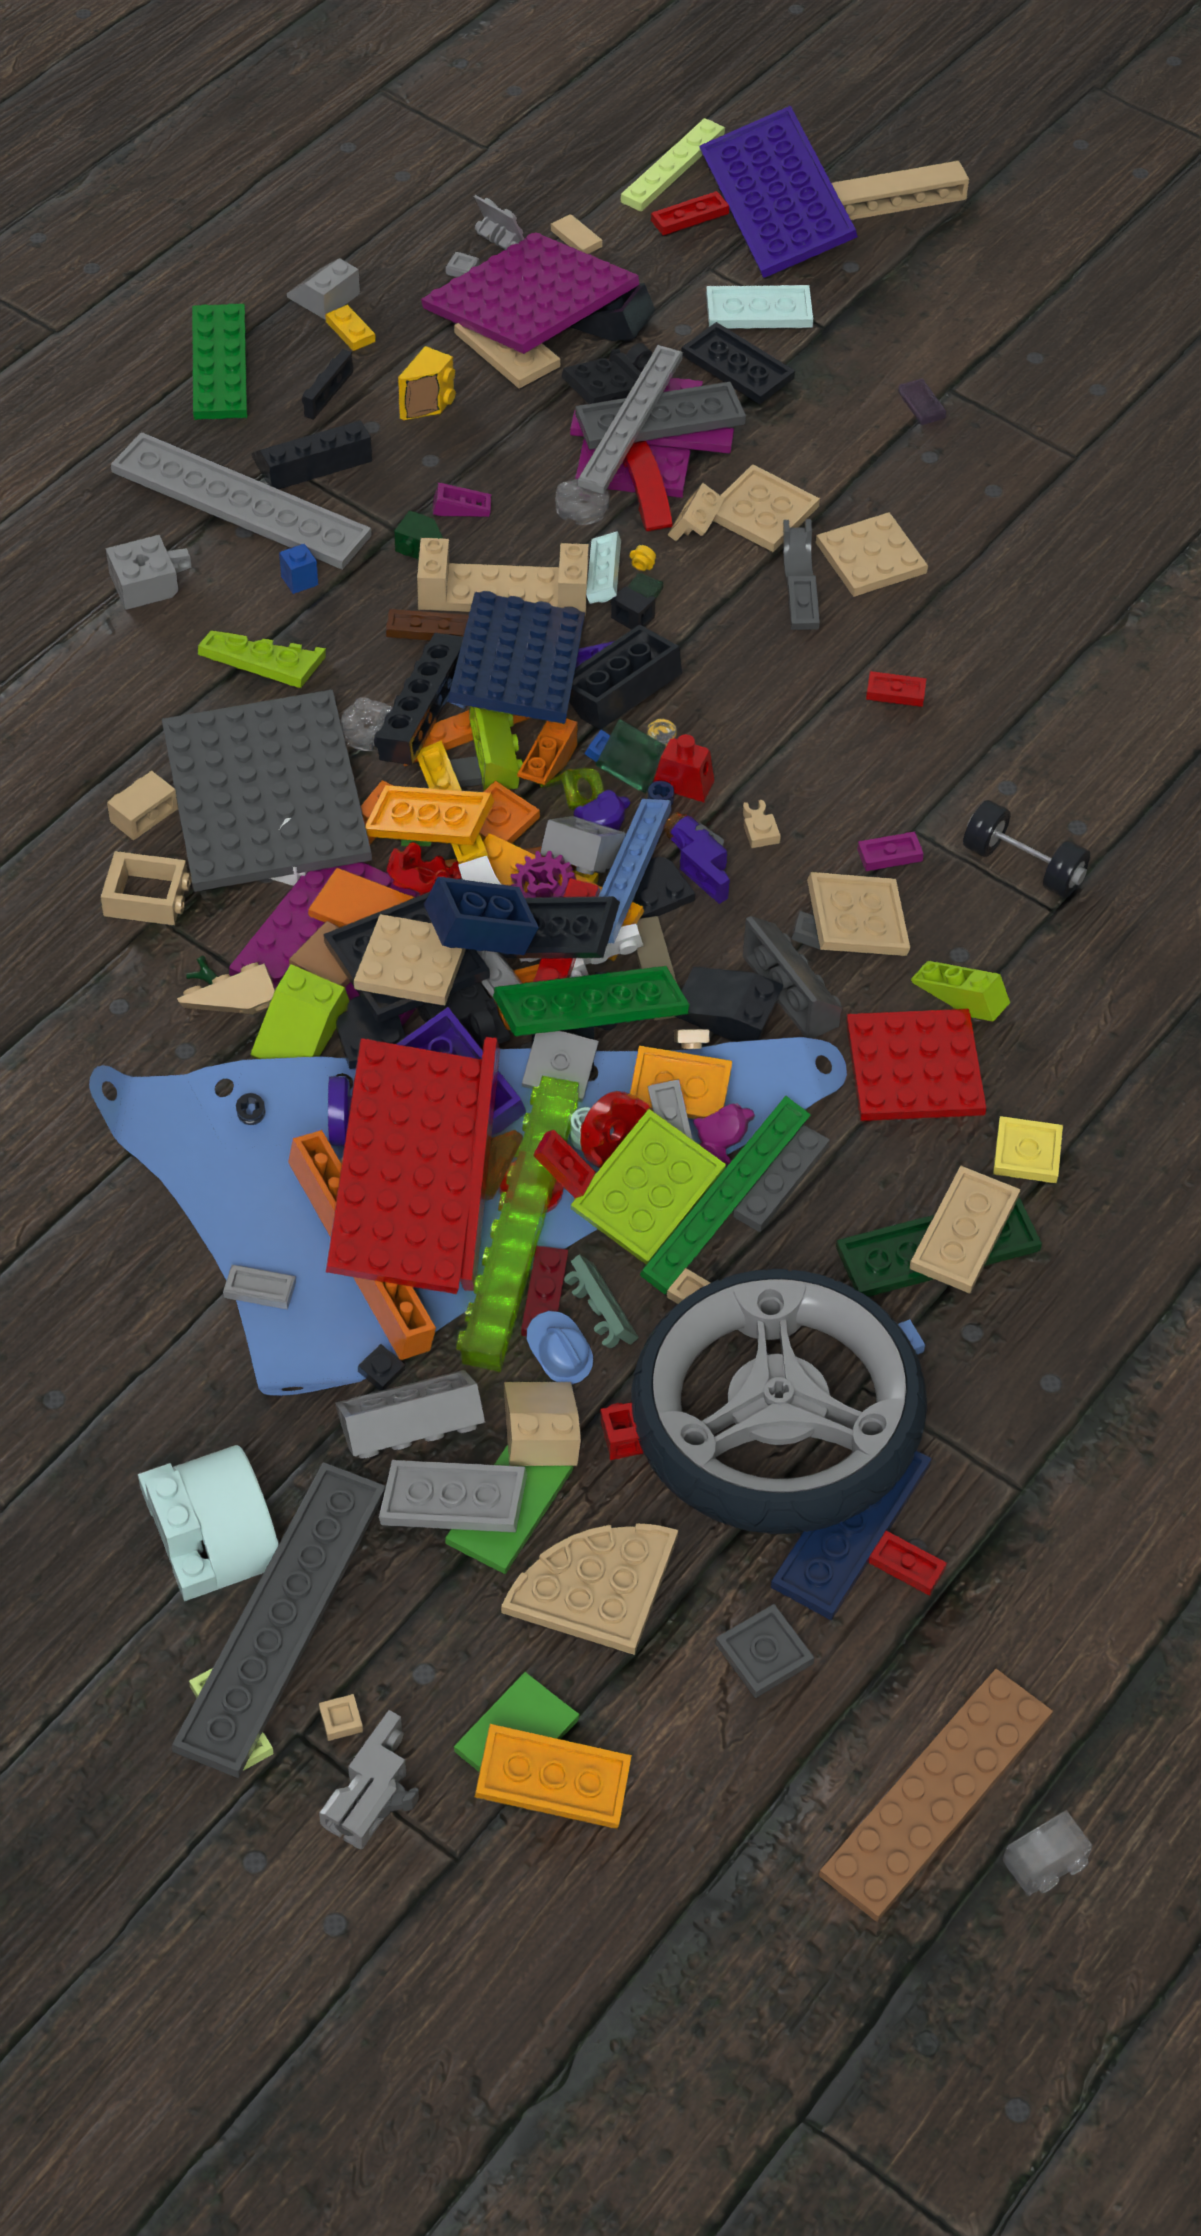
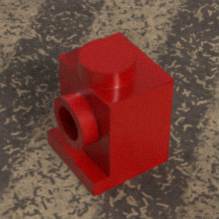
M615 1403L601 1409V1426L610 1460L643 1454L636 1432V1423L633 1421L632 1403Z

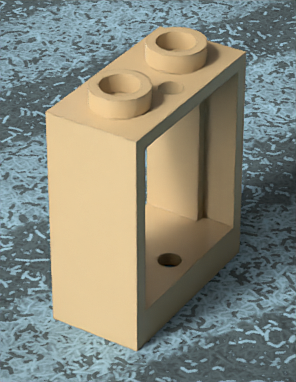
M115 851L101 894L103 915L113 918L175 925L178 914H182L184 911V892L189 891L191 886V873H187L186 860ZM128 876L172 881L167 899L123 894Z

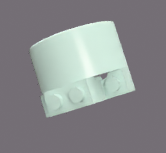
M234 1445L174 1467L169 1463L138 1474L142 1494L149 1512L154 1518L184 1601L265 1572L279 1544L260 1485L246 1454L240 1446ZM202 1540L205 1545L208 1559H204L200 1556V1553L203 1552Z

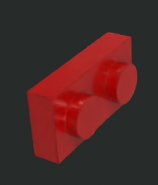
M870 671L866 700L923 707L927 678Z
M554 1129L545 1132L533 1154L574 1198L585 1194L596 1173Z
M887 1530L869 1556L868 1562L929 1596L947 1566V1563Z

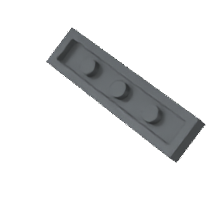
M803 1125L734 1209L733 1217L761 1232L829 1148L830 1139Z

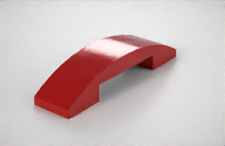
M645 440L634 442L623 460L624 468L628 467L640 503L639 512L645 530L652 531L670 528L673 525L670 507L655 457Z

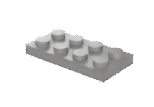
M392 1460L379 1514L381 1525L516 1532L527 1479L526 1468L522 1466Z

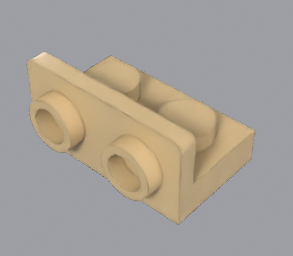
M702 483L685 503L668 536L677 541L683 533L689 535L692 530L703 536L721 507L724 498Z

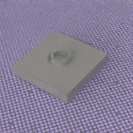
M562 1031L535 1034L522 1087L583 1102L599 1041Z

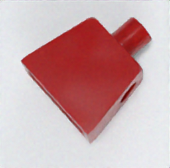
M688 734L681 735L678 739H670L660 758L653 783L656 781H666L673 786L674 794L705 802L714 784L710 750L696 745L695 739Z

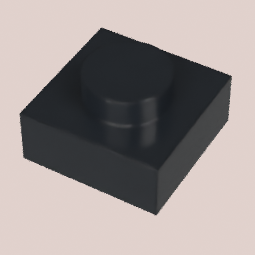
M382 1344L358 1365V1372L380 1391L385 1390L405 1370V1364Z

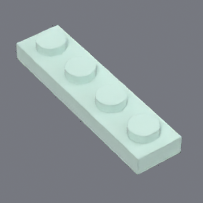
M618 531L591 540L586 596L590 604L607 602L617 596L621 539Z

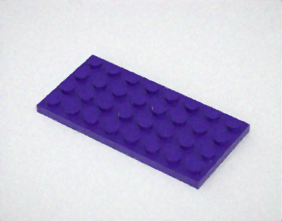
M791 106L699 146L724 200L729 204V210L763 278L858 237L852 221Z

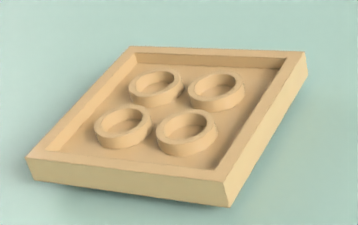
M752 464L720 495L724 498V501L713 521L774 552L783 543V520H789L790 528H798L819 507L820 498Z
M890 512L816 535L817 546L853 597L927 573V563Z
M810 873L807 881L821 950L907 956L910 950V943L896 879Z
M380 914L355 976L354 989L445 1006L466 949L442 946L432 923Z

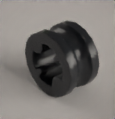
M247 1093L237 1100L236 1111L239 1120L246 1125H256L263 1120L265 1106L264 1101L259 1095ZM249 1104H255L256 1110H253L252 1115L246 1114Z

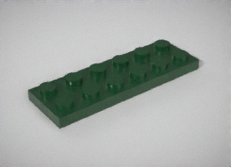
M1020 1197L984 1266L1041 1251L1042 1243ZM935 1214L837 1240L836 1249L853 1288L870 1297L934 1280L909 1268L911 1260Z

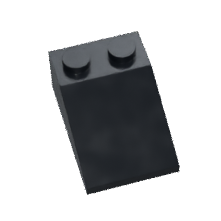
M639 283L640 285L570 327L610 341L623 340L627 342L637 337L639 331L654 313L655 307L645 283Z
M693 967L681 990L690 1004L688 1014L676 1015L675 1017L700 1028L707 1029L733 1042L761 1040L777 1007L784 985L752 972Z

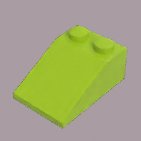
M291 964L275 989L251 1051V1056L256 1059L319 1057L337 1028L336 1021L338 1017L347 1011L350 1001L345 987Z

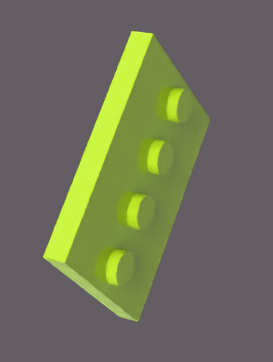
M648 1109L594 1175L585 1194L576 1198L571 1204L570 1209L647 1265L725 1170L726 1164Z

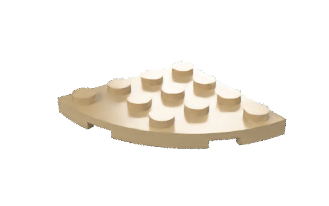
M636 1523L635 1527L611 1528V1525H606L572 1535L540 1554L539 1560L529 1567L525 1573L522 1572L507 1593L501 1606V1613L635 1655L677 1541L678 1530L659 1525Z

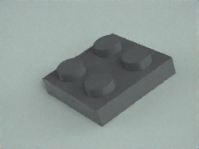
M775 1604L716 1637V1646L754 1698L759 1697L814 1664V1656Z

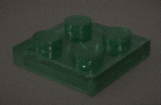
M619 719L595 766L646 794L654 780L666 745Z

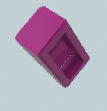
M438 483L433 500V515L489 517L491 494Z

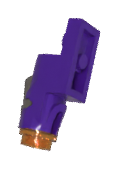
M679 812L673 814L666 821L664 830L667 832V837L681 851L680 870L718 904L728 899L730 879L723 871L727 864V850L723 847L724 839L708 830L706 826L691 816L682 815Z

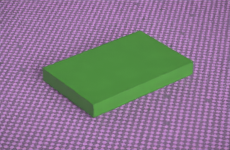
M524 1672L454 1746V1752L480 1772L490 1724L562 1739L577 1723L579 1714Z

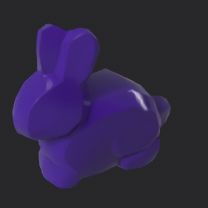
M606 790L599 794L596 800L584 806L576 807L573 816L619 830L625 818V809L629 807L631 802L627 797H618L613 791Z

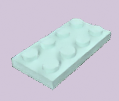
M809 285L706 287L709 327L716 322L725 328L744 329L813 327Z

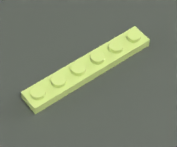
M704 118L621 193V203L642 212L702 156L699 146L723 136L725 127Z

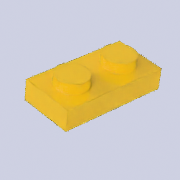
M348 305L325 314L326 323L353 351L375 342V333Z

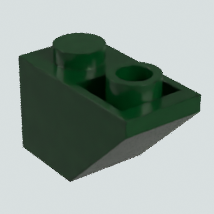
M409 510L394 531L395 552L419 559L421 538L443 539L435 520Z

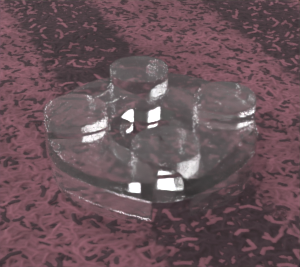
M578 479L563 482L557 486L555 509L558 515L566 521L568 517L575 520V524H593L600 521L604 517V513L609 510L610 496L607 489L602 494L578 487Z
M365 697L357 699L354 705L348 707L341 717V727L347 744L363 751L374 750L375 734L381 729L386 714L390 713L393 707L382 702L371 701ZM368 723H372V724L376 725V726L371 725V726H369V728H365V724H368Z

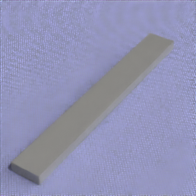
M657 345L580 475L578 487L602 494L605 493L682 361L683 352Z

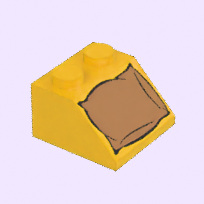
M425 346L398 377L400 419L408 420L440 414L447 405L452 404L456 394L453 382L455 376L453 356Z

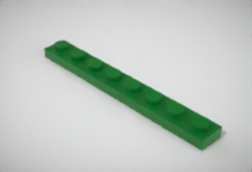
M785 1096L644 1267L640 1276L666 1295L667 1290L685 1268H688L811 1114Z

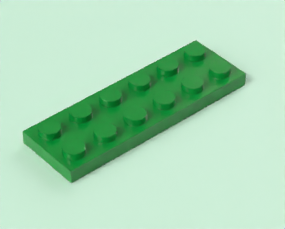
M205 304L192 306L194 420L247 418L245 304Z
M667 966L498 986L494 988L493 998L514 1036L688 1014L690 1005Z

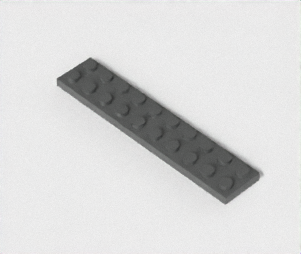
M322 1463L172 1744L173 1753L234 1777H240L384 1497L385 1485L327 1463Z

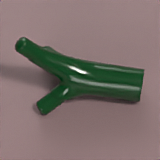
M200 956L197 958V962L201 970L187 973L186 978L201 979L211 985L213 984L212 980L219 976L208 966L205 956Z

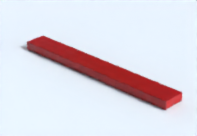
M486 1037L483 1045L469 1179L471 1182L469 1192L470 1204L460 1282L465 1291H476L500 1057L498 1040L492 1037Z

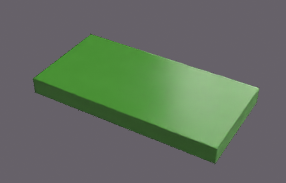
M508 1445L494 1465L509 1466ZM522 1466L526 1468L527 1479L516 1532L451 1529L445 1538L446 1544L506 1574L574 1470V1466Z

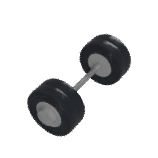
M991 800L984 801L971 816L967 824L963 845L980 856L988 857L998 847L1001 840H1004L1049 863L1043 878V887L1062 898L1069 897L1085 878L1090 861V851L1067 840L1050 858L1005 835L1010 822V811Z

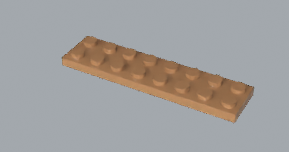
M995 1669L822 1867L819 1877L878 1922L1050 1720L1053 1710L998 1669Z

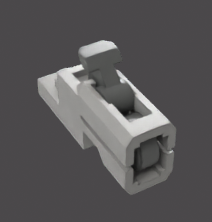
M388 1710L348 1766L350 1785L345 1788L336 1789L319 1812L320 1824L326 1830L339 1838L344 1834L343 1840L359 1849L365 1847L381 1822L391 1811L403 1809V1811L412 1810L419 1800L418 1788L405 1791V1788L400 1784L406 1776L405 1759L393 1752L401 1743L404 1733L402 1732L401 1716Z

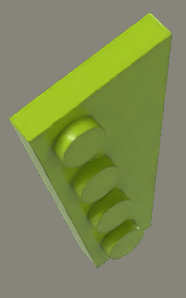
M210 631L198 645V655L301 688L325 659L326 648L316 647L315 651L303 650L300 644L290 643L289 647L273 645L274 640L262 639L252 642L248 641L247 636Z

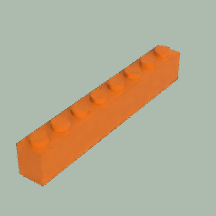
M320 1130L293 1138L288 1163L331 1237L341 1162L325 1134ZM353 1277L400 1360L430 1351L436 1327L413 1287Z

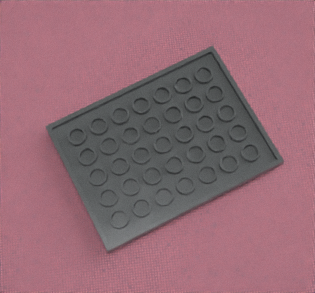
M333 689L162 719L194 892L294 874L293 867H297V873L372 860L369 840ZM291 818L286 824L282 826L285 819Z

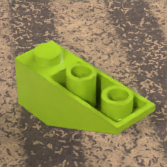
M927 961L911 978L912 983L953 1008L969 1009L970 1017L993 1022L1010 1004L1001 975L998 973Z

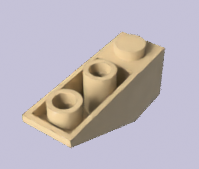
M251 963L241 968V973L231 977L229 974L221 975L212 980L213 984L201 988V986L191 987L183 992L184 996L177 999L183 1008L255 1014L269 1007L276 988L265 964Z

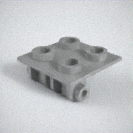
M477 195L474 196L484 217L482 222L478 221L475 225L478 235L504 250L510 245L519 244L518 242L524 240L523 231L516 222L517 217L510 210L505 209L503 211L492 200L488 198L484 200Z

